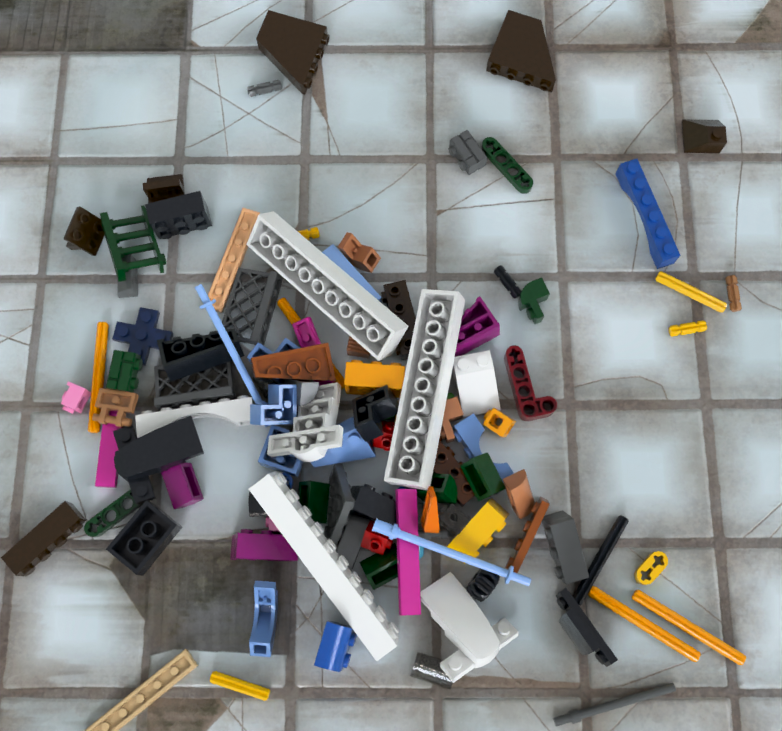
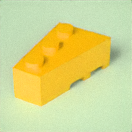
M491 498L447 547L476 558L480 554L477 550L482 545L486 547L493 540V537H491L495 530L500 532L507 524L504 520L508 517L509 513Z

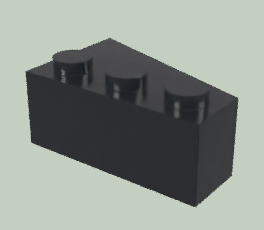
M368 484L352 486L350 492L354 498L353 511L373 520L377 518L392 525L396 523V501L392 500V495L385 492L379 494L375 492L376 488Z

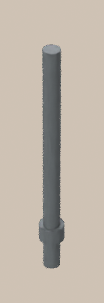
M670 683L585 709H573L568 711V714L554 717L555 726L570 722L575 724L581 722L583 718L675 692L676 688L674 683Z

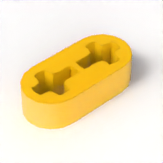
M660 551L649 554L634 572L637 583L641 585L651 584L668 565L666 554ZM660 556V562L662 564H657L654 567H652L653 563L655 562L654 557ZM648 569H650L651 571L647 574V577L649 579L642 580V574L640 572H646Z

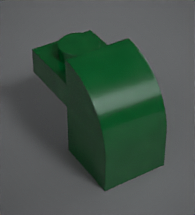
M542 277L525 285L518 301L519 310L526 309L528 318L533 320L534 324L542 322L544 318L538 303L546 301L550 295Z

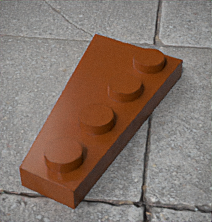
M328 343L251 358L255 378L336 381Z
M540 496L538 502H535L531 511L533 513L530 521L527 520L524 525L523 537L517 540L514 547L516 553L513 558H509L505 568L508 569L512 565L514 566L513 572L518 573L550 505L547 499Z

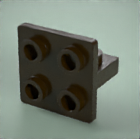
M183 175L147 178V183H143V191L148 197V203L184 195Z
M79 206L76 208L64 235V240L67 241L66 247L71 250H83L92 256H96L104 238L101 219Z

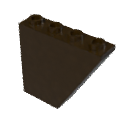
M268 10L256 38L258 48L302 94H306L307 89H310L312 85L313 74L317 73L318 61L323 58L324 46L329 43L330 35L327 32V26Z
M508 10L489 56L486 71L494 75L506 77L509 80L522 82L527 86L531 85L543 91L552 92L556 78L542 21Z

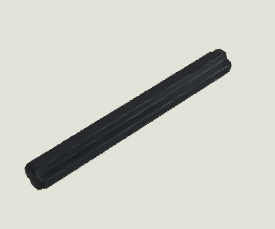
M622 515L617 517L587 570L589 578L583 579L575 591L573 598L579 606L583 604L629 522L626 517Z

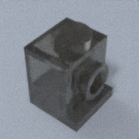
M453 503L448 506L445 504L438 511L440 515L439 523L453 536L459 535L471 520L469 516H466ZM451 514L456 516V521L451 520Z

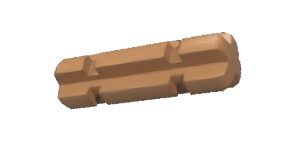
M735 275L727 276L725 280L728 285V299L731 302L729 304L730 310L732 312L741 311L739 288L736 285L738 284L737 277Z

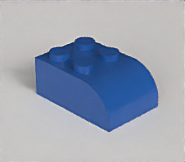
M327 621L314 666L336 672H341L343 668H347L351 658V654L348 653L349 647L354 646L357 637L354 630L350 626Z

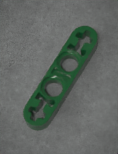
M492 137L485 138L481 149L487 158L518 192L522 194L529 193L533 186V179L496 139ZM487 144L489 146L493 145V148H486ZM504 156L506 161L501 163L496 158ZM510 168H514L518 171V173L516 175H510L508 173V170ZM522 182H527L528 186H521Z
M130 489L88 520L84 526V531L90 537H100L142 506L143 503L135 504ZM127 498H131L133 501V505L129 509L123 507V502ZM114 510L116 518L109 522L106 515L109 511ZM92 524L99 525L97 532H91L93 529Z

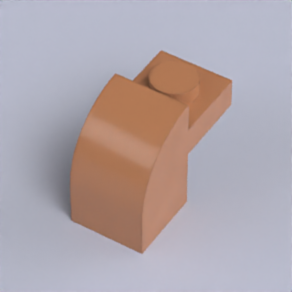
M347 232L338 245V249L354 267L372 273L381 259L372 247L361 245L352 233Z
M458 397L446 400L440 432L441 438L445 439L446 443L455 440L450 422L462 419L464 415Z

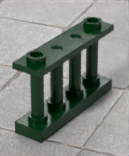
M145 205L141 206V216L119 220L109 219L107 212L100 213L103 232L118 282L126 281L125 273L128 270L158 265L160 273H164L163 265H166V258L164 253H160L153 229L149 225ZM144 223L146 228L122 234L113 232L117 227ZM147 236L150 240V243L126 248L118 247L117 245L120 244V241ZM153 250L155 256L127 263L121 259L125 255Z

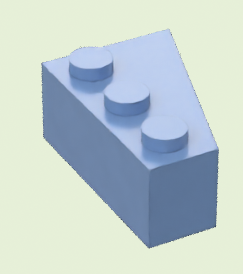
M351 417L337 424L343 427L342 447L328 449L323 458L313 461L311 464L313 467L373 458L376 457L375 448L373 447L372 440L367 442L363 440L354 427V417Z

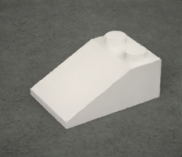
M490 350L454 357L452 372L459 403L464 414L463 418H467L473 413L475 416L486 414L489 409L492 410L493 408L501 411Z

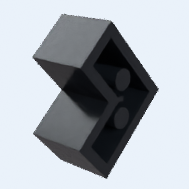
M388 385L352 399L354 427L365 442L384 435L382 420L397 415L398 400Z

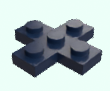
M140 307L136 324L117 321L112 339L116 342L130 344L128 352L140 355L143 365L146 366L150 348L159 349L157 340L172 341L173 332L156 329L160 315L158 310Z

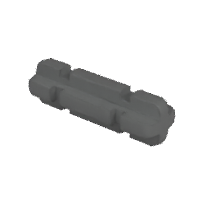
M274 80L273 83L257 84L256 87L254 85L247 87L250 97L257 96L256 94L258 93L262 95L273 92L272 90L279 91L282 89L280 80Z

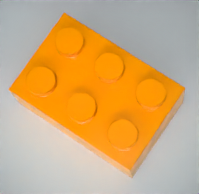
M360 360L346 362L344 380L346 394L364 395L388 385L395 397L400 398L405 376V366H402L400 363L383 365L382 362L372 361L370 364L363 363Z

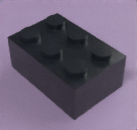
M201 191L145 204L149 225L159 239H169L179 234L186 235L190 231L205 230L212 226L208 206Z
M146 500L106 550L136 575L143 576L182 529V526L155 504Z

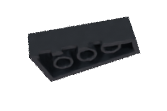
M235 328L226 329L240 358L243 357V349ZM212 331L209 335L193 334L191 338L184 339L181 336L174 337L172 341L157 340L163 368L170 381L232 361L218 331Z

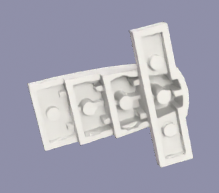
M338 382L319 385L315 398L307 405L298 406V417H293V432L269 436L267 455L276 457L292 454L300 461L313 462L323 458L328 449L342 447L343 427L336 425L341 385Z
M451 572L420 592L421 601L431 611V617L445 631V636L459 649L440 663V668L453 683L473 668H479L490 663L502 647L518 637L519 632L505 617L491 626L479 606Z

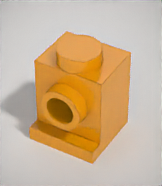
M497 408L489 409L483 418L485 420L484 426L505 438L516 423L514 419ZM501 418L502 424L498 426L496 420Z

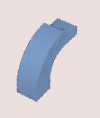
M255 581L254 621L249 640L250 656L271 657L276 631L278 590H276V582Z

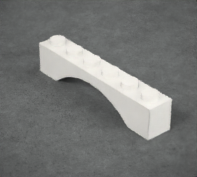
M242 395L235 400L223 398L219 399L216 403L204 401L200 402L197 406L185 404L181 405L178 409L166 407L160 409L161 411L159 412L151 410L142 411L141 414L135 415L137 438L189 416H192V419L200 417L221 418L237 426L251 425L250 404H255L252 397Z

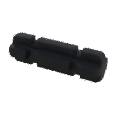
M502 265L495 268L494 273L497 277H500L499 280L504 287L511 292L510 294L514 299L518 298L522 290L518 286L516 287L515 281L505 272L506 270Z

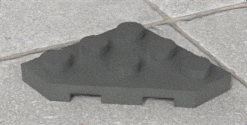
M342 463L334 464L329 477L331 488L327 512L328 526H325L324 531L327 540L330 538L335 545L341 540L343 527L348 523L349 512L354 508V498L350 492L351 486L348 484L347 473L344 471Z

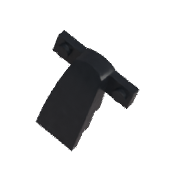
M192 416L165 425L138 439L133 425L113 431L118 451L115 452L114 456L115 468L118 474L129 482L136 505L142 504L146 500L156 499L149 475L167 471V468L186 463V460L204 454Z
M564 588L556 597L560 608L567 611L559 620L564 631L582 655H588L595 651V657L602 665L604 664L606 667L612 665L618 660L568 589Z

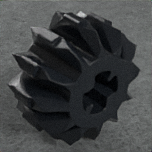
M480 568L468 583L467 592L475 600L477 599L482 602L495 589L500 576Z

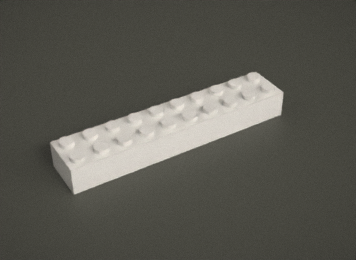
M274 211L259 214L246 245L378 361L393 355L408 325Z
M422 289L384 477V481L391 485L427 490L431 486L465 299L459 291Z
M276 471L267 474L250 487L249 491L375 660L378 661L397 646L399 638L397 626L393 622L389 623L385 617L387 615L381 605L377 606L374 603L373 594L368 588L364 589L360 584L362 581L355 571L352 573L347 567L349 563L343 555L339 556L335 550L337 547L330 538L327 540L323 534L324 529L322 526L312 520L310 510L305 505L302 506L300 504L298 494L294 489L290 490L285 484L287 480L284 475Z

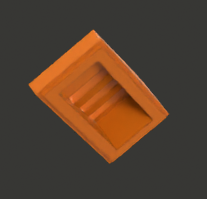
M429 486L427 489L421 517L423 531L426 533H439L440 530L437 497L433 486Z

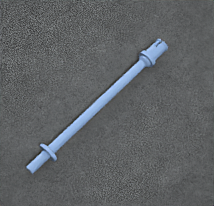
M202 284L196 286L195 289L204 304L200 306V309L206 308L255 404H268L259 395L212 305L216 300L210 301Z
M376 518L372 531L386 535L390 540L400 538L505 577L506 584L513 580L526 586L530 585L531 578L513 572L514 566L512 565L507 570L402 531L396 523L392 525Z

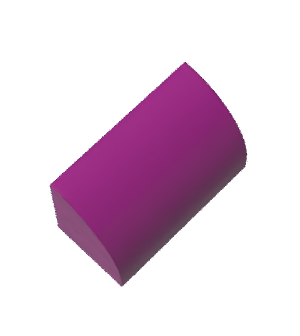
M191 463L179 464L161 473L174 509L187 507L204 499Z

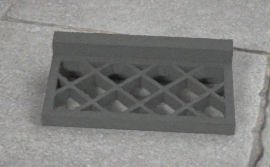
M238 268L222 324L225 329L233 324L237 335L239 334L240 342L254 344L255 346L259 342L264 346L283 281L281 275L276 271H270L269 273ZM243 274H248L252 278L244 284L241 282ZM262 277L268 278L266 284L259 287L256 281ZM255 283L258 289L248 294L245 288ZM243 290L246 296L237 301L236 294ZM261 293V301L254 304L251 298ZM249 300L252 307L243 311L240 305ZM238 307L241 314L232 319L231 311ZM255 310L257 312L256 318L249 321L246 315ZM244 317L247 324L238 329L235 322ZM250 327L252 330L250 338H244L241 332Z
M231 361L226 362L227 366L222 372L216 367L207 369L203 375L200 372L195 373L200 378L194 385L188 381L191 375L180 378L181 381L175 388L169 384V377L165 380L160 378V371H165L163 365L154 366L156 394L154 406L158 411H161L160 409L166 407L178 409L181 405L185 404L197 406L200 402L204 401L216 403L219 399L223 398L235 400ZM212 370L219 373L213 382L207 378ZM222 377L228 380V386L220 387L217 383ZM203 380L210 383L205 390L198 388ZM184 383L191 386L186 393L178 391ZM165 386L172 389L167 396H161V391Z

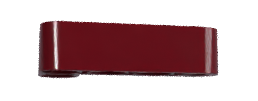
M510 346L505 353L504 362L519 417L523 421H533L551 416L557 408L556 400L551 396L535 398L523 351L519 346ZM511 353H513L514 356H517L515 361L514 357L510 356ZM514 371H520L523 377L517 378L514 375ZM525 389L528 395L521 396L518 390ZM543 403H548V404H550L551 410H550V411L545 410V409L543 408L542 404H543ZM523 408H531L533 414L527 415L524 413Z

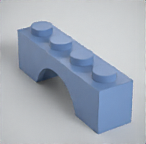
M474 413L453 427L455 439L458 443L461 442L465 447L463 451L469 459L482 455L479 440L485 430ZM494 463L502 481L504 478L514 474L508 463Z

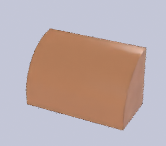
M525 469L503 479L511 507L519 519L528 516L535 504Z

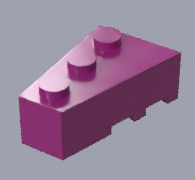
M480 296L462 316L455 357L462 356L500 335V324Z
M241 529L240 533L232 535L230 560L298 561V555L282 534L275 535L271 530H261V534H255L251 529Z

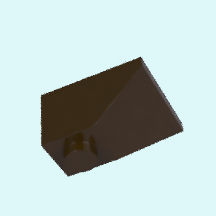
M682 120L684 153H720L727 144L726 126L719 120Z

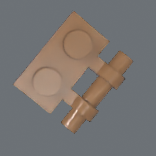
M100 388L95 407L101 409L100 414L94 413L92 420L104 425L110 423L115 424L117 427L131 426L132 419L126 418V413L134 414L139 395L132 392ZM110 410L118 411L117 416H109Z

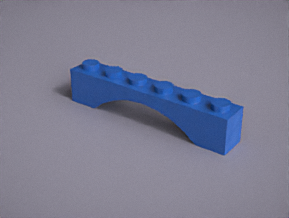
M638 159L621 163L615 175L622 190L630 197L641 217L647 235L649 251L656 268L660 269L674 264L681 255Z

